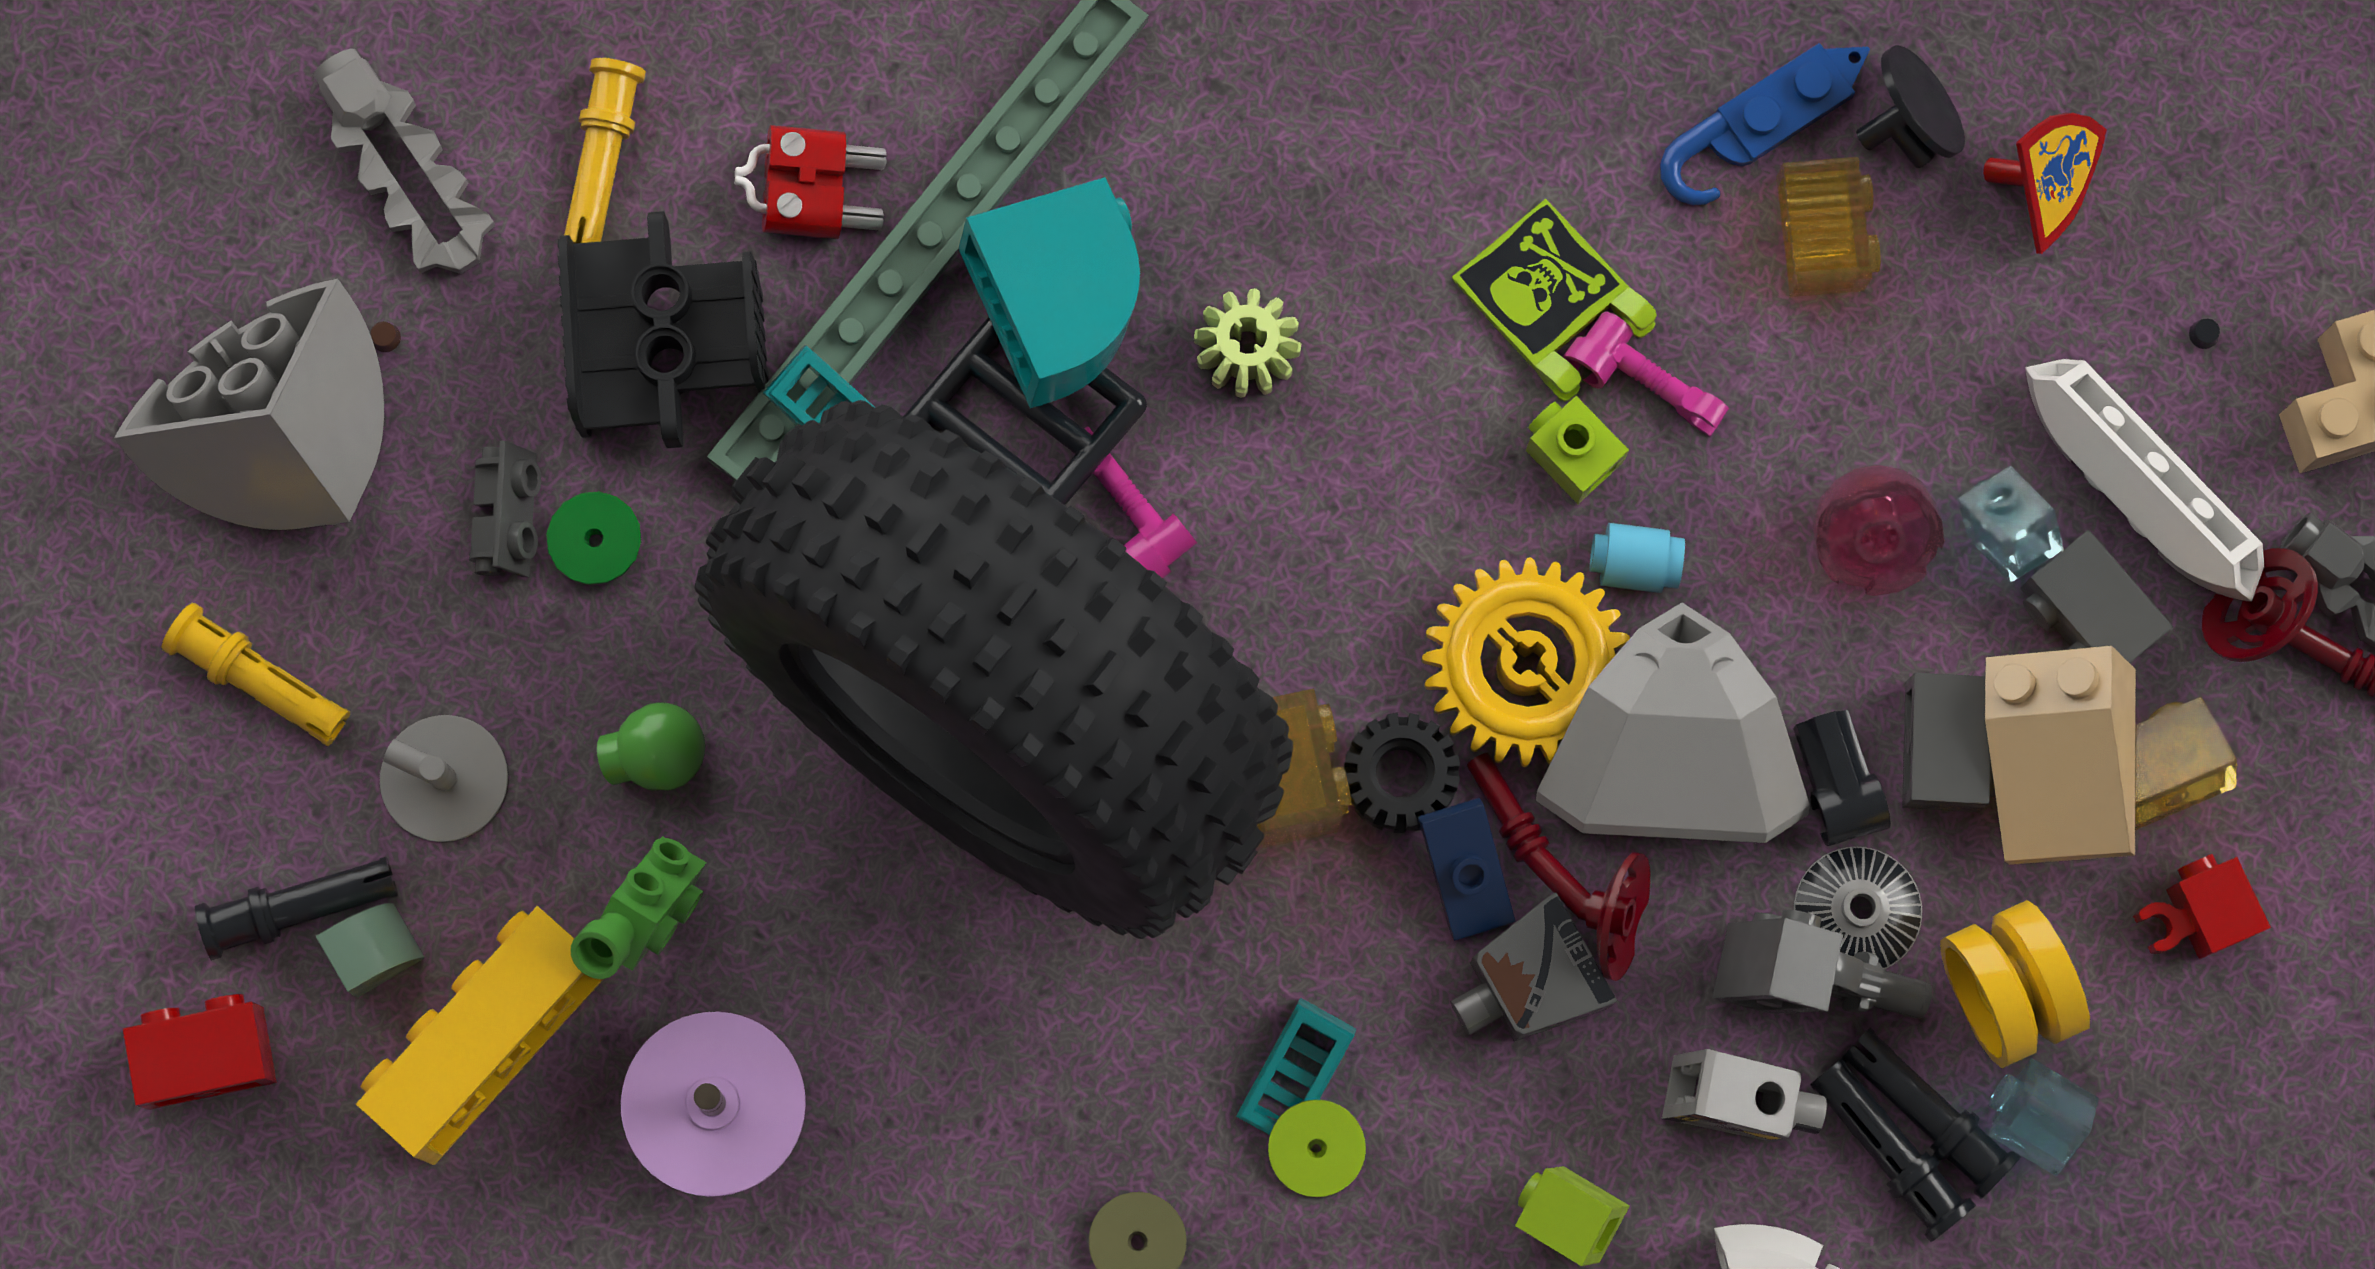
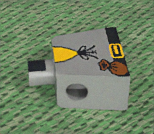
M1704 1049L1673 1056L1662 1119L1761 1140L1789 1138L1792 1129L1818 1134L1825 1120L1827 1103L1824 1096L1799 1091L1801 1074L1797 1071ZM1697 1077H1698L1699 1080H1698V1086H1697L1696 1096L1693 1097V1095H1694V1090H1695V1085H1696V1079H1697ZM1757 1091L1764 1092L1761 1111L1756 1105L1755 1096Z

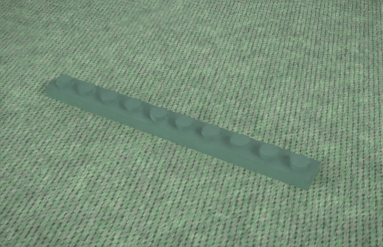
M1081 0L767 382L765 389L758 393L708 454L707 458L711 464L736 482L755 457L759 459L767 457L773 462L777 461L780 442L784 439L785 434L796 425L763 392L804 345H807L850 385L853 384L960 253L958 247L966 217L996 209L1147 24L1148 14L1130 0ZM808 368L786 395L796 402L818 376ZM826 386L805 412L814 418L835 393Z

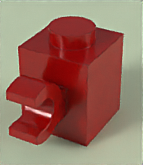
M2213 854L2177 869L2182 881L2166 889L2173 906L2164 902H2155L2141 908L2133 916L2136 923L2145 921L2150 917H2156L2161 919L2166 926L2165 937L2148 946L2151 954L2164 953L2174 948L2183 938L2188 936L2199 960L2271 928L2238 857L2218 865Z

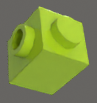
M1577 396L1563 408L1556 402H1553L1528 427L1534 435L1530 437L1526 451L1577 504L1582 502L1622 465L1629 452V449Z
M1564 1166L1546 1168L1543 1174L1535 1173L1521 1192L1518 1206L1523 1211L1515 1226L1578 1265L1586 1266L1600 1263L1630 1205Z

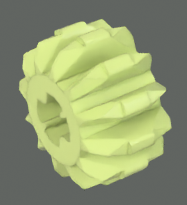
M1255 288L1249 290L1247 305H1239L1237 297L1233 292L1228 291L1223 295V304L1226 313L1215 307L1207 306L1203 311V319L1210 327L1196 329L1194 334V343L1207 348L1197 356L1198 367L1200 369H1211L1218 366L1212 377V385L1218 389L1225 386L1231 376L1237 378L1235 393L1240 398L1246 396L1248 380L1252 379L1256 380L1258 389L1262 394L1271 393L1272 380L1269 371L1279 379L1288 380L1292 375V367L1285 359L1299 357L1301 352V343L1288 338L1298 330L1297 319L1295 317L1278 319L1283 309V301L1279 298L1271 300L1265 308L1259 307L1260 292ZM1251 331L1255 333V341L1258 344L1254 345V353L1245 354L1240 352V343L1238 341L1241 340L1242 332Z

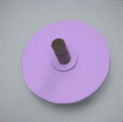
M726 1012L692 1014L675 1020L657 1031L643 1044L635 1055L625 1076L621 1094V1117L625 1135L631 1149L642 1165L653 1176L674 1189L707 1197L725 1196L745 1191L758 1185L776 1172L789 1157L798 1141L806 1109V1095L801 1072L785 1044L772 1031L760 1023L741 1015Z

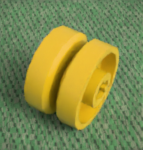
M2026 900L1994 915L1992 935L1976 924H1973L1940 940L1941 956L1952 989L1978 1042L1991 1060L1999 1067L2004 1068L2037 1053L2038 1033L2053 1044H2057L2090 1029V1013L2086 996L2072 961L2051 923L2040 909L2030 901Z

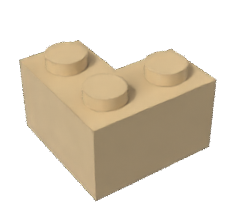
M2375 310L2335 321L2318 338L2334 388L2297 398L2279 414L2299 473L2375 451Z

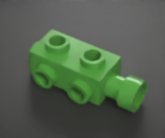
M663 836L657 839L649 853L636 868L629 871L624 882L611 896L601 918L589 922L573 940L570 951L576 967L589 977L605 979L613 976L622 965L633 971L649 950L659 955L671 939L679 922L684 924L699 903L704 891L696 887L695 884L706 862L688 852L682 844L673 839Z

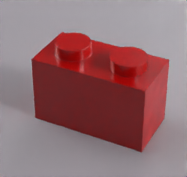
M243 994L226 995L205 1001L206 1011L181 1016L180 1008L159 1009L141 1014V1025L122 1028L135 1105L152 1110L277 1083L264 1007L252 1001L245 1003Z

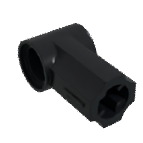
M1848 709L1822 714L1796 724L1793 730L1813 791L1810 792V803L1812 810L1819 809L1826 829V832L1820 833L1825 845L1831 846L1889 829L1891 820L1885 794L1875 774H1869Z

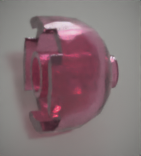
M1875 464L1857 467L1838 477L1820 497L1813 519L1815 546L1819 563L1832 581L1839 584V580H1842L1848 585L1863 587L1866 595L1878 596L1900 592L1921 581L1928 574L1926 566L1936 556L1938 547L1942 549L1945 542L1939 508L1922 481L1903 469Z

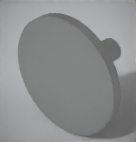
M452 715L428 717L415 722L403 730L388 746L380 771L382 798L392 818L403 829L414 836L435 842L460 840L473 835L485 827L500 809L508 786L506 759L495 738L474 721Z

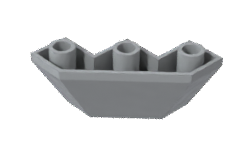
M1684 603L1678 604L1640 627L1588 686L1536 794L1537 802L1582 833L1758 843L1768 842L1809 814L1810 808L1776 695L1731 634Z

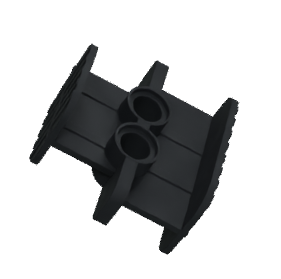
M664 211L647 213L648 238L573 244L569 235L560 236V239H558V266L560 268L559 286L562 294L560 296V305L563 311L561 322L564 329L562 339L565 349L564 367L566 369L565 387L568 393L567 406L575 425V430L579 432L582 438H590L592 430L660 424L662 440L666 448L683 447L682 393L694 390L756 386L758 393L765 389L769 376L766 367V333L763 322H765L762 307L763 292L760 285L757 261L754 260L751 251L742 253V261L672 266L670 229ZM673 288L680 292L678 301L670 309L656 311L647 306L650 296L658 289ZM672 348L684 353L681 364L671 372L661 373L651 368L656 354L664 349Z

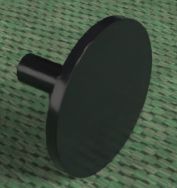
M1895 45L1886 50L1881 57V69L1885 84L1895 105L1856 130L1861 144L1870 151L1892 137L1916 168H1921L1929 163L1936 153L1945 158H1952L1960 153L1965 146L1963 126L1954 104L1939 79L1924 61L1911 50L1900 45Z

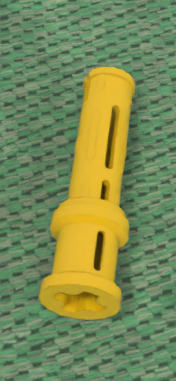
M594 58L591 60L589 71L595 75L588 108L581 110L579 117L580 128L586 131L564 233V235L571 237L573 244L601 241L622 140L629 139L630 134L634 132L635 121L630 116L637 84L644 83L646 71L637 65L610 58Z
M190 603L180 612L163 639L162 651L169 655L179 653L206 670L207 679L215 685L230 683L236 688L243 690L289 722L307 731L325 746H330L346 724L343 720L346 721L350 717V711L328 700L285 670L261 657L260 654L251 649L252 643L249 641L248 636L242 632L231 634L203 616V607L198 604Z

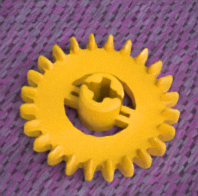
M1529 557L1526 559L1522 574L1520 575L1515 574L1508 561L1501 560L1498 566V579L1495 581L1484 570L1477 569L1475 571L1474 579L1477 591H1473L1462 584L1454 585L1453 594L1460 603V607L1444 603L1437 606V614L1449 625L1448 627L1433 626L1426 630V637L1441 645L1442 648L1426 652L1422 656V663L1441 668L1439 673L1426 680L1424 687L1427 690H1446L1447 694L1435 705L1434 713L1442 714L1454 710L1457 711L1458 716L1450 728V734L1454 736L1472 727L1475 730L1470 746L1472 752L1478 751L1490 739L1495 741V762H1502L1509 749L1517 747L1521 766L1527 767L1531 761L1534 748L1540 747L1547 763L1550 765L1558 749V743L1562 741L1588 686L1616 655L1615 650L1624 646L1630 639V636L1627 633L1610 632L1609 627L1619 619L1621 613L1617 609L1602 612L1597 609L1605 595L1603 589H1596L1586 595L1580 592L1584 581L1583 573H1576L1565 583L1561 581V566L1558 562H1553L1546 574L1542 576L1538 574L1533 558ZM1522 616H1532L1545 619L1562 630L1572 646L1575 662L1572 680L1569 685L1555 672L1558 656L1556 647L1550 638L1541 632L1533 630L1517 632L1506 620ZM1499 631H1501L1510 641H1506L1505 638L1499 633ZM1487 637L1500 650L1496 671L1503 687L1512 694L1520 696H1530L1541 692L1549 701L1547 704L1526 707L1509 703L1492 690L1483 675L1480 659L1483 644ZM1517 651L1523 657L1530 655L1532 652L1540 657L1536 667L1539 675H1536L1531 670H1526L1521 675L1513 669L1518 658L1515 652ZM1550 682L1557 689V691H1555L1548 683Z

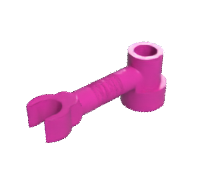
M1603 312L1585 337H1577L1564 354L1563 358L1571 363L1577 371H1579L1582 364L1593 372L1583 381L1594 388H1603L1617 368L1631 378L1634 377L1641 385L1644 384L1646 388H1650V391H1654L1656 395H1660V398L1674 406L1680 416L1709 437H1711L1729 409L1724 402L1714 395L1703 392L1694 386L1689 387L1675 376L1672 377L1670 373H1666V370H1662L1660 366H1656V363H1651L1650 359H1646L1644 355L1629 346L1627 342L1633 336V330L1624 320L1612 313Z
M1088 426L1084 428L1091 435L1093 434L1092 430ZM1109 453L1093 474L1106 490L1111 493L1115 501L1119 502L1118 505L1122 507V510L1126 512V515L1130 517V520L1140 531L1123 546L1127 548L1126 552L1147 570L1155 571L1161 578H1164L1172 572L1168 566L1197 544V541L1174 513L1163 521Z

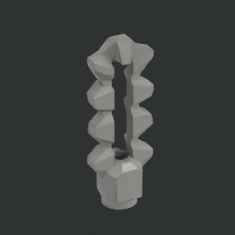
M346 49L328 58L315 70L313 76L319 84L320 94L333 112L331 140L340 153L362 150L358 180L370 195L388 191L389 195L384 206L385 219L392 232L412 229L413 262L419 272L423 273L434 267H440L463 274L479 264L483 237L495 227V223L489 214L459 199L469 184L460 171L452 166L436 165L434 163L443 150L435 132L405 123L416 106L409 92L380 81L369 62L361 58L356 49ZM385 117L388 118L462 229L456 237L448 242L438 244L363 130L371 131L381 125Z

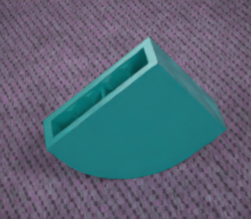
M1106 177L966 217L958 247L959 252L1030 408L1069 396L1093 381L1108 366L1121 346L1137 300L1140 267L1136 244L1131 234V216L1124 200L1120 197H1114Z

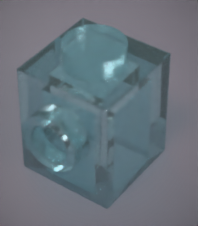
M2012 466L2007 467L1990 479L1979 482L1969 492L1958 498L1966 534L1976 548L2010 583L2064 550L2055 510Z
M2030 1058L2017 1078L2007 1073L1996 1087L1988 1104V1107L1995 1110L1989 1137L2057 1177L2091 1132L2099 1098L2035 1059Z

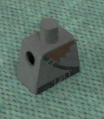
M1554 893L1472 958L1470 964L1481 984L1450 1001L1454 1013L1468 1035L1501 1018L1515 1042L1602 1012L1612 1007L1617 1002V999L1558 894Z

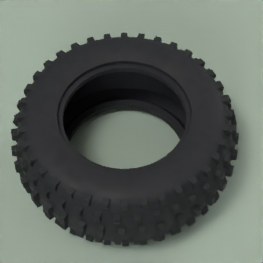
M862 400L851 404L844 401L825 410L822 413L820 423L815 420H809L803 426L800 424L796 425L785 434L784 439L780 442L776 462L767 457L760 459L755 457L732 485L731 496L737 503L731 509L729 515L718 519L712 527L705 543L710 547L707 552L709 560L707 564L698 569L695 591L699 594L698 602L700 607L709 613L708 621L712 627L725 636L724 643L728 648L747 663L746 668L750 673L762 681L782 705L787 707L804 723L803 725L813 734L817 735L842 759L921 821L962 850L967 851L985 863L994 871L1017 882L1032 894H1038L1050 900L1054 905L1067 913L1072 911L1078 913L1093 925L1099 927L1104 924L1117 934L1125 935L1130 933L1138 939H1143L1147 936L1155 938L1165 933V930L1174 925L1176 913L1184 918H1188L1193 913L1197 914L1210 903L1215 880L1229 885L1238 873L1242 874L1258 853L1255 849L1264 839V833L1257 828V825L1275 815L1284 795V789L1279 784L1282 775L1289 770L1293 752V741L1288 738L1289 726L1284 719L1277 715L1278 705L1273 697L1257 687L1260 679L1254 671L1235 659L1233 656L1234 648L1225 638L1213 633L1201 621L1203 616L1192 605L1182 602L1165 586L1167 582L1155 571L1147 570L1126 552L1127 548L1113 537L1108 538L1092 526L1078 510L1071 505L1066 507L1046 493L1042 485L1027 476L1024 479L1006 468L1002 461L986 450L980 453L970 448L960 436L949 430L939 433L923 418L913 414L904 418L890 406L881 404L874 408L868 402Z

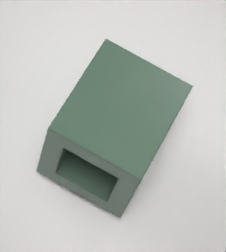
M385 903L364 910L316 936L347 992L358 998L425 958L394 903Z

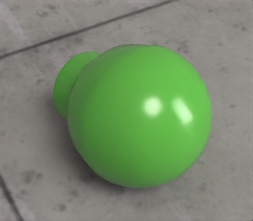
M650 703L631 713L623 722L619 731L599 737L597 742L598 762L605 779L611 785L632 781L634 784L651 791L674 790L688 783L699 771L705 756V737L700 724L687 710L671 703Z

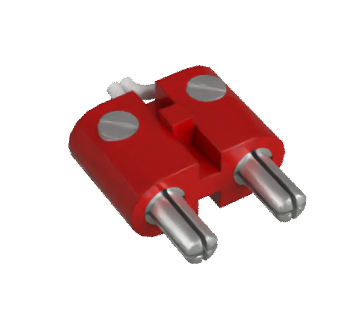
M770 125L767 143L755 147L750 152L745 166L735 168L734 184L745 189L747 202L750 207L762 213V231L764 233L839 239L841 227L880 230L884 223L882 209L843 205L844 187H842L845 167L883 170L887 163V154L884 148L846 145L845 132ZM761 154H765L764 178H766L763 204L757 201L755 188L747 178L742 177L750 174L755 169L758 157Z

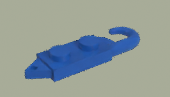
M1818 43L1719 107L1716 113L1675 138L1665 149L1660 162L1661 180L1667 191L1678 201L1689 205H1706L1718 199L1720 191L1717 188L1700 191L1694 190L1684 183L1681 177V168L1684 162L1708 146L1718 157L1729 164L1745 166L1755 162L1852 99L1855 94L1852 86L1870 48L1824 49ZM1849 56H1856L1859 62L1852 63L1849 60Z

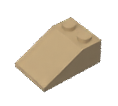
M2113 646L1986 657L1985 723L2004 859L2009 865L2135 856L2136 669Z

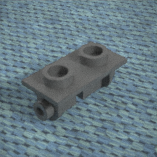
M500 441V447L482 448V458L475 460L473 505L494 508L493 516L473 517L469 561L475 563V574L498 576L502 569L521 577H529L530 559L534 557L538 546L537 532L533 526L534 496L539 493L541 488V472L536 463L537 453L508 441Z

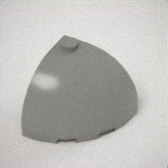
M338 279L315 283L273 298L266 302L269 313L239 329L231 320L187 351L194 361L168 385L163 380L157 379L136 403L114 437L134 464L159 487L185 504L221 520L268 530L300 529L350 522L375 468L380 452L384 426V394L381 370L367 325L356 304Z

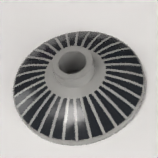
M1846 847L1822 856L1805 872L1795 895L1794 910L1817 915L1822 918L1820 928L1843 934L1840 952L1850 956H1854L1857 952L1876 954L1879 958L1878 962H1880L1883 969L1894 965L1907 954L1920 931L1922 902L1916 883L1909 872L1897 860L1879 850L1867 847ZM1861 896L1870 901L1872 905L1870 918L1859 919L1852 914L1850 903L1854 897Z

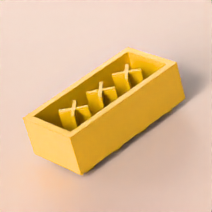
M536 906L529 915L523 910L518 912L497 935L496 940L501 946L484 964L478 959L475 960L457 977L451 986L456 995L439 1013L434 1009L427 1011L412 1026L406 1035V1039L411 1044L394 1063L386 1058L367 1075L360 1086L366 1093L356 1105L414 1158L435 1165L604 979L589 977L576 967L570 951L571 944L575 938L540 907Z

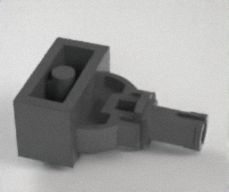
M1783 910L1782 916L1755 912L1753 921L1728 923L1712 997L1714 999L1771 1014L1828 1011L1830 997L1843 1000L1842 1009L1852 1013L1866 1012L1872 1007L1916 1019L1926 1015L1932 998L1930 983L1886 971L1878 962L1879 958L1876 954L1857 952L1854 956H1850L1840 952L1843 934L1820 928L1822 918L1817 915L1796 910Z

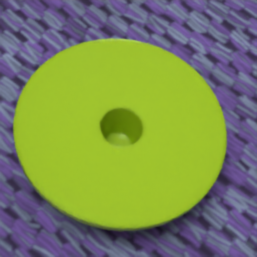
M1307 1100L1290 1107L1278 1118L1270 1133L1268 1154L1273 1171L1285 1186L1301 1195L1324 1197L1343 1190L1354 1181L1365 1160L1366 1144L1360 1124L1347 1109L1327 1100ZM1314 1144H1318L1321 1147L1319 1152H1313L1311 1149Z

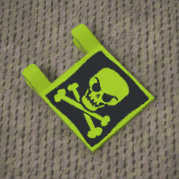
M1544 199L1452 276V280L1563 402L1569 401L1579 392L1581 376L1574 366L1559 355L1557 351L1603 312L1611 307L1616 316L1620 317L1631 327L1633 335L1637 338L1645 337L1654 329L1657 314L1654 307L1619 277L1547 199Z

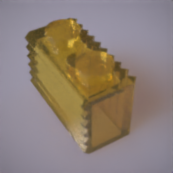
M1858 157L1782 163L1776 176L1790 297L1865 291L1872 279V273L1880 271L1881 253L1879 239L1877 235H1868L1866 230L1867 221L1865 219V212H1872L1873 184L1870 174L1861 175Z

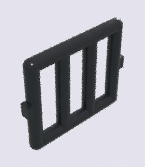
M988 317L903 417L905 418L913 414L923 418L928 424L933 423L943 432L949 430L960 436L970 448L980 453L986 450L998 457L1006 468L1024 479L1027 476L1042 485L1046 493L1066 505L1142 416L1147 408V401L1141 393L1108 368H1105L1087 385L1116 407L1092 435L1051 403L1030 408L1017 378L988 356L1000 343ZM971 375L1075 454L1052 482L1048 481L948 404Z

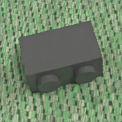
M2089 529L2030 577L2020 588L2028 597L2023 601V605L2030 617L2045 630L2054 627L2070 645L2066 650L2113 646L2131 663L2173 628L2171 623Z
M1915 672L1905 682L1902 808L1980 812L1989 805V796L1996 797L1985 723L1986 676Z

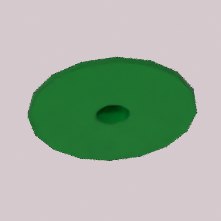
M600 491L580 493L565 501L552 516L546 533L548 553L556 568L571 580L587 585L608 583L625 574L636 561L642 543L640 524L631 507L617 496ZM596 534L600 535L602 543L597 547H592L589 543L590 537Z

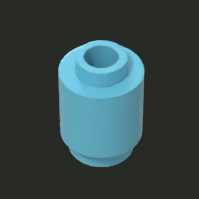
M1608 523L1605 535L1594 534L1589 570L1590 572L1601 573V586L1662 593L1664 587L1678 589L1684 564L1685 539L1670 537V530Z

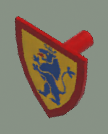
M2069 112L2049 116L2030 129L2016 142L2019 161L1991 157L1984 165L1983 175L1987 182L2024 187L2037 254H2042L2061 236L2074 220L2083 203L2101 155L2107 131L2105 127L2089 116Z

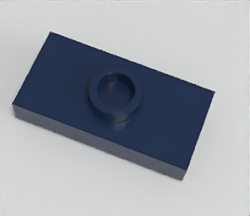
M1476 798L1419 816L1418 820L1446 921L1454 941L1516 922L1487 814L1481 799Z

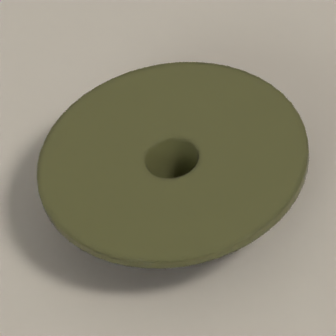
M1145 1192L1122 1194L1107 1202L1095 1216L1089 1232V1251L1097 1269H1178L1186 1251V1231L1177 1211L1164 1199ZM1135 1235H1140L1144 1238V1246L1140 1249H1135L1131 1245V1239Z

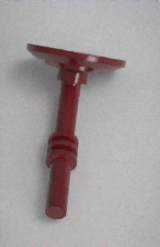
M2285 548L2263 550L2264 569L2252 601H2242L2237 621L2225 622L2227 611L2234 598L2216 593L2210 603L2204 607L2202 615L2203 636L2209 647L2222 658L2234 662L2254 661L2264 658L2288 644L2341 674V682L2347 684L2350 680H2353V688L2360 690L2365 686L2367 687V695L2371 697L2375 695V655L2370 654L2364 658V650L2357 647L2352 652L2305 625L2316 602L2318 582L2313 567L2299 553ZM2276 570H2287L2298 574V576L2292 583L2284 577L2274 576L2267 578L2266 573ZM2274 590H2284L2287 592L2281 599ZM2303 600L2302 607L2295 619L2297 604ZM2257 629L2263 635H2250L2249 633ZM2239 639L2247 645L2260 647L2243 649L2235 647L2230 643Z
M1483 753L1475 757L1467 764V767L1501 822L1502 827L1499 833L1502 838H1509L1506 842L1509 850H1517L1513 855L1516 862H1525L1553 893L1558 894L1560 900L1578 919L1586 921L1587 928L1597 930V952L1602 974L1608 980H1620L1627 972L1635 956L1636 930L1639 920L1649 903L1650 865L1648 858L1641 853H1631L1615 872L1606 892L1595 890L1591 895L1546 849L1550 844L1547 837H1539L1542 833L1539 824L1531 825L1535 817L1532 812L1524 813L1489 753ZM1628 870L1629 876L1623 881Z

